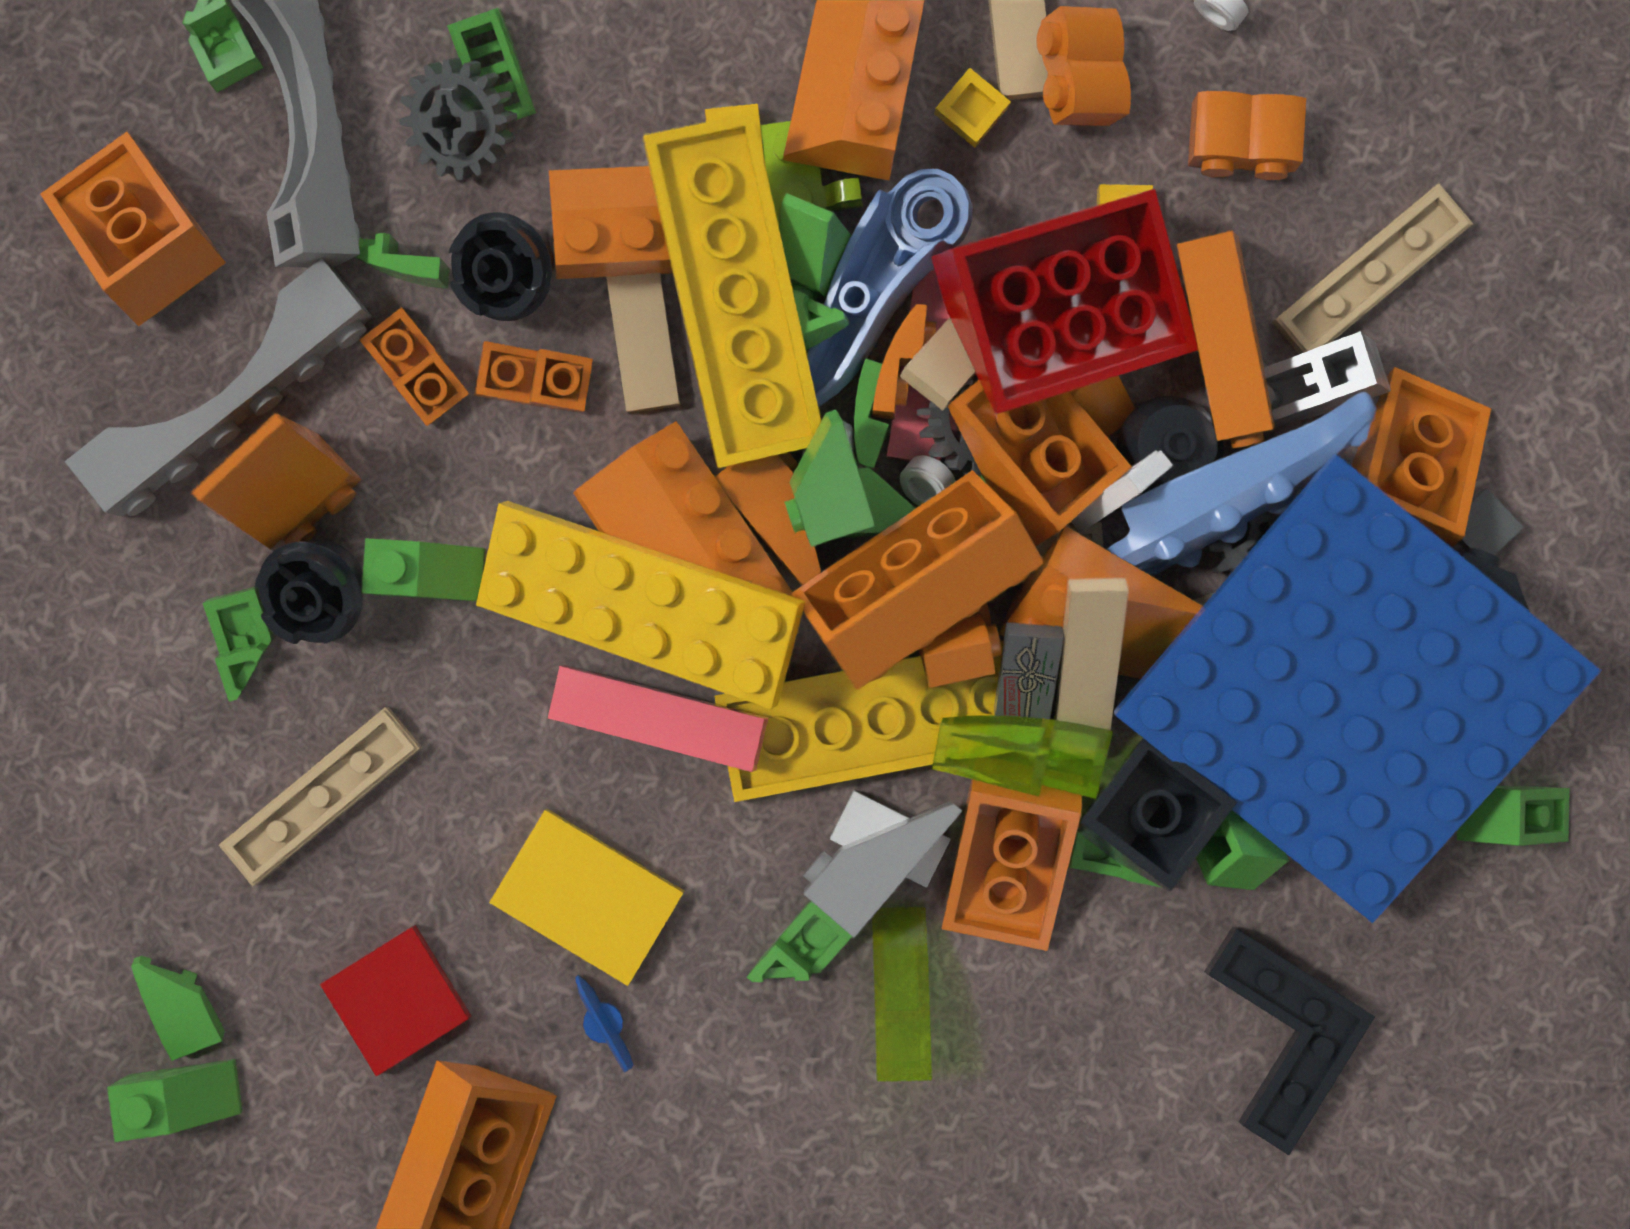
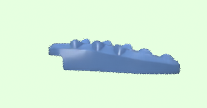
M939 169L917 170L906 175L890 192L886 193L879 189L863 214L843 252L824 305L831 309L834 307L843 311L848 318L849 325L830 338L809 348L807 354L818 407L838 394L857 374L864 364L865 358L867 359L874 352L880 335L894 313L904 305L907 296L930 271L935 270L931 257L955 248L965 239L972 224L973 205L967 189L953 175ZM929 200L940 201L944 208V216L941 222L931 229L921 228L917 221V212L920 206Z
M1367 392L1359 393L1330 413L1305 426L1210 463L1129 500L1122 505V511L1130 528L1129 534L1106 550L1151 576L1164 571L1174 564L1184 567L1198 565L1202 556V548L1219 539L1223 542H1237L1244 537L1247 531V522L1266 511L1278 514L1284 512L1293 502L1295 492L1309 483L1333 454L1340 457L1351 446L1361 445L1367 439L1370 425L1375 417L1376 407L1371 396Z

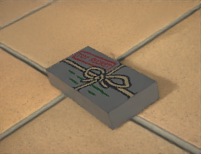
M1006 623L994 703V720L1049 723L1064 639L1063 626Z

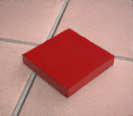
M416 925L320 984L376 1077L471 1017L470 1012Z

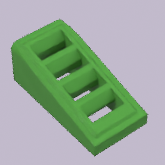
M496 8L447 25L462 65L502 50L505 60L481 68L480 76L482 77L493 72L498 75L509 71L512 81L496 86L494 89L497 93L502 91L517 92L520 102L504 107L505 111L517 113L516 120L535 114L536 110L502 10ZM491 30L495 31L497 40L470 49L468 38Z

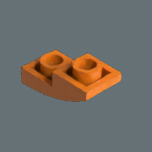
M916 304L904 319L889 346L875 390L874 418L895 419L896 405L907 406L909 383L900 377V366L905 367L936 333L937 322L926 321L927 305Z
M403 307L359 339L393 381L394 387L426 426L430 425L469 394L453 370Z
M484 341L474 396L546 408L584 412L593 359L545 349L535 351Z

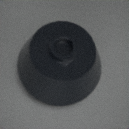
M486 213L469 221L452 242L449 253L452 252L451 267L454 280L450 284L459 301L474 314L484 315L499 321H515L535 312L546 299L554 274L555 259L549 241L536 227L508 213Z
M1177 396L1157 397L1144 402L1134 409L1120 429L1116 447L1132 467L1154 451L1159 452L1160 450L1173 465L1140 493L1141 495L1175 478L1223 459L1224 454L1223 440L1217 441L1213 418L1210 413L1194 401Z
M327 540L293 542L280 546L265 559L255 582V588H259L260 600L265 609L261 614L262 620L272 632L292 644H297L300 640L326 644L340 639L353 629L361 613L363 571L359 562L346 548Z

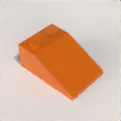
M128 132L122 134L40 193L102 290L138 327L226 263L206 233Z
M1394 367L1387 377L1391 391L1379 396L1375 406V417L1370 425L1367 439L1359 445L1351 466L1443 542L1453 548L1465 537L1491 408Z
M978 380L948 405L986 484L1018 515L1035 547L1063 529L1097 499L1107 487L1132 468L1069 391L995 414Z
M275 413L205 479L192 494L200 502L268 549L275 550L285 544L310 541L317 532L313 525L328 511L334 515L344 509L356 496V492L352 488L362 479L318 433Z
M1065 526L1043 555L1042 560L1044 564L1031 572L1016 593L998 634L1005 637L1006 623L1064 626L1069 579L1125 578L1128 587V598L1118 675L1141 679L1203 606Z
M975 760L942 923L943 930L1048 951L1081 817L1082 781Z

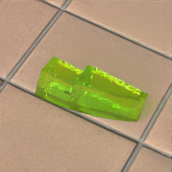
M998 715L945 717L940 724L932 769L1038 797L1042 785L1096 799L1113 731L1078 723L1033 717Z
M925 906L880 907L872 916L877 1082L932 1081Z

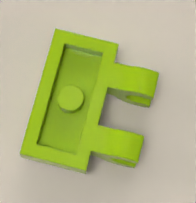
M791 121L760 125L766 172L778 226L781 203L786 193L828 211L863 207L859 178L843 179L822 186L820 167L783 160Z

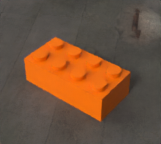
M972 470L790 594L792 597L806 601L803 609L804 615L853 686L858 690L870 681L884 676L892 666L914 651L931 644L936 636L961 619L974 615L983 604L1007 588L1021 583L1029 573L1044 564V561L1018 515Z

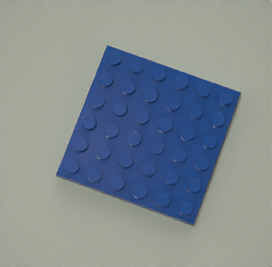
M1333 454L1117 706L1114 713L1115 716L1171 761L1186 763L1237 802L1232 809L1235 813L1370 922L1374 923L1601 670L1341 457Z

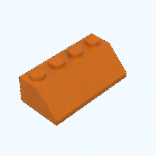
M816 0L783 160L890 181L925 0Z
M649 166L549 170L556 279L614 277L653 273L673 274Z
M677 421L631 447L573 492L599 532L792 596L790 594L792 590Z
M437 1060L376 1229H509L557 1096L546 1090L476 1065Z

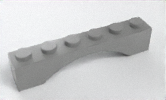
M231 0L233 5L251 25L266 49L280 81L287 108L290 140L287 168L279 193L267 212L275 267L309 268L321 258L332 267H336L360 255V233L358 225L354 220L350 196L351 178L345 166L341 142L342 125L336 112L332 88L333 71L328 64L324 40L325 22L319 10L318 0Z
M321 258L279 291L273 319L260 348L244 371L219 395L194 411L166 422L135 428H106L64 462L105 513L122 517L125 514H128V516L137 515L155 501L156 496L153 492L168 480L171 483H175L191 474L198 466V462L195 459L211 446L214 449H219L235 439L241 431L238 425L253 413L256 416H260L273 409L283 398L280 392L297 379L298 382H304L316 375L325 365L322 358L337 346L341 349L348 348L361 339L367 331L364 325L373 319V316L337 271Z

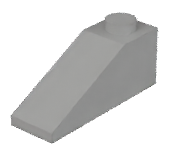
M1362 332L1352 334L1264 368L1275 427L1329 413L1362 392H1367L1371 398L1391 391L1376 342Z
M949 801L842 846L832 857L823 851L803 875L810 882L804 888V895L852 937H855L960 815L962 810L952 801Z

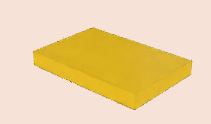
M545 809L489 903L628 986L679 902L684 890L551 810Z

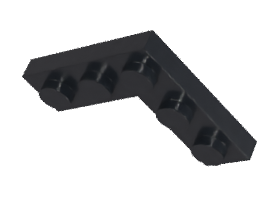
M1232 926L1204 972L1295 1030L1238 1122L1268 1143L1290 1155L1375 1016Z

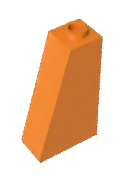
M1229 231L1179 243L1177 247L1217 441L1230 438L1232 448L1265 442L1263 431L1274 429L1275 423L1239 236L1234 231Z

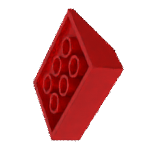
M1155 188L952 248L931 257L947 313L995 414L1198 350L1196 336Z

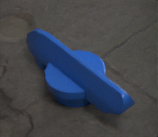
M580 975L576 976L577 990L587 1009L583 1021L585 1033L593 1041L607 1043L623 1072L630 1070L634 1064L628 1048L619 1035L623 1028L621 1012L610 1003L600 1002L594 988Z

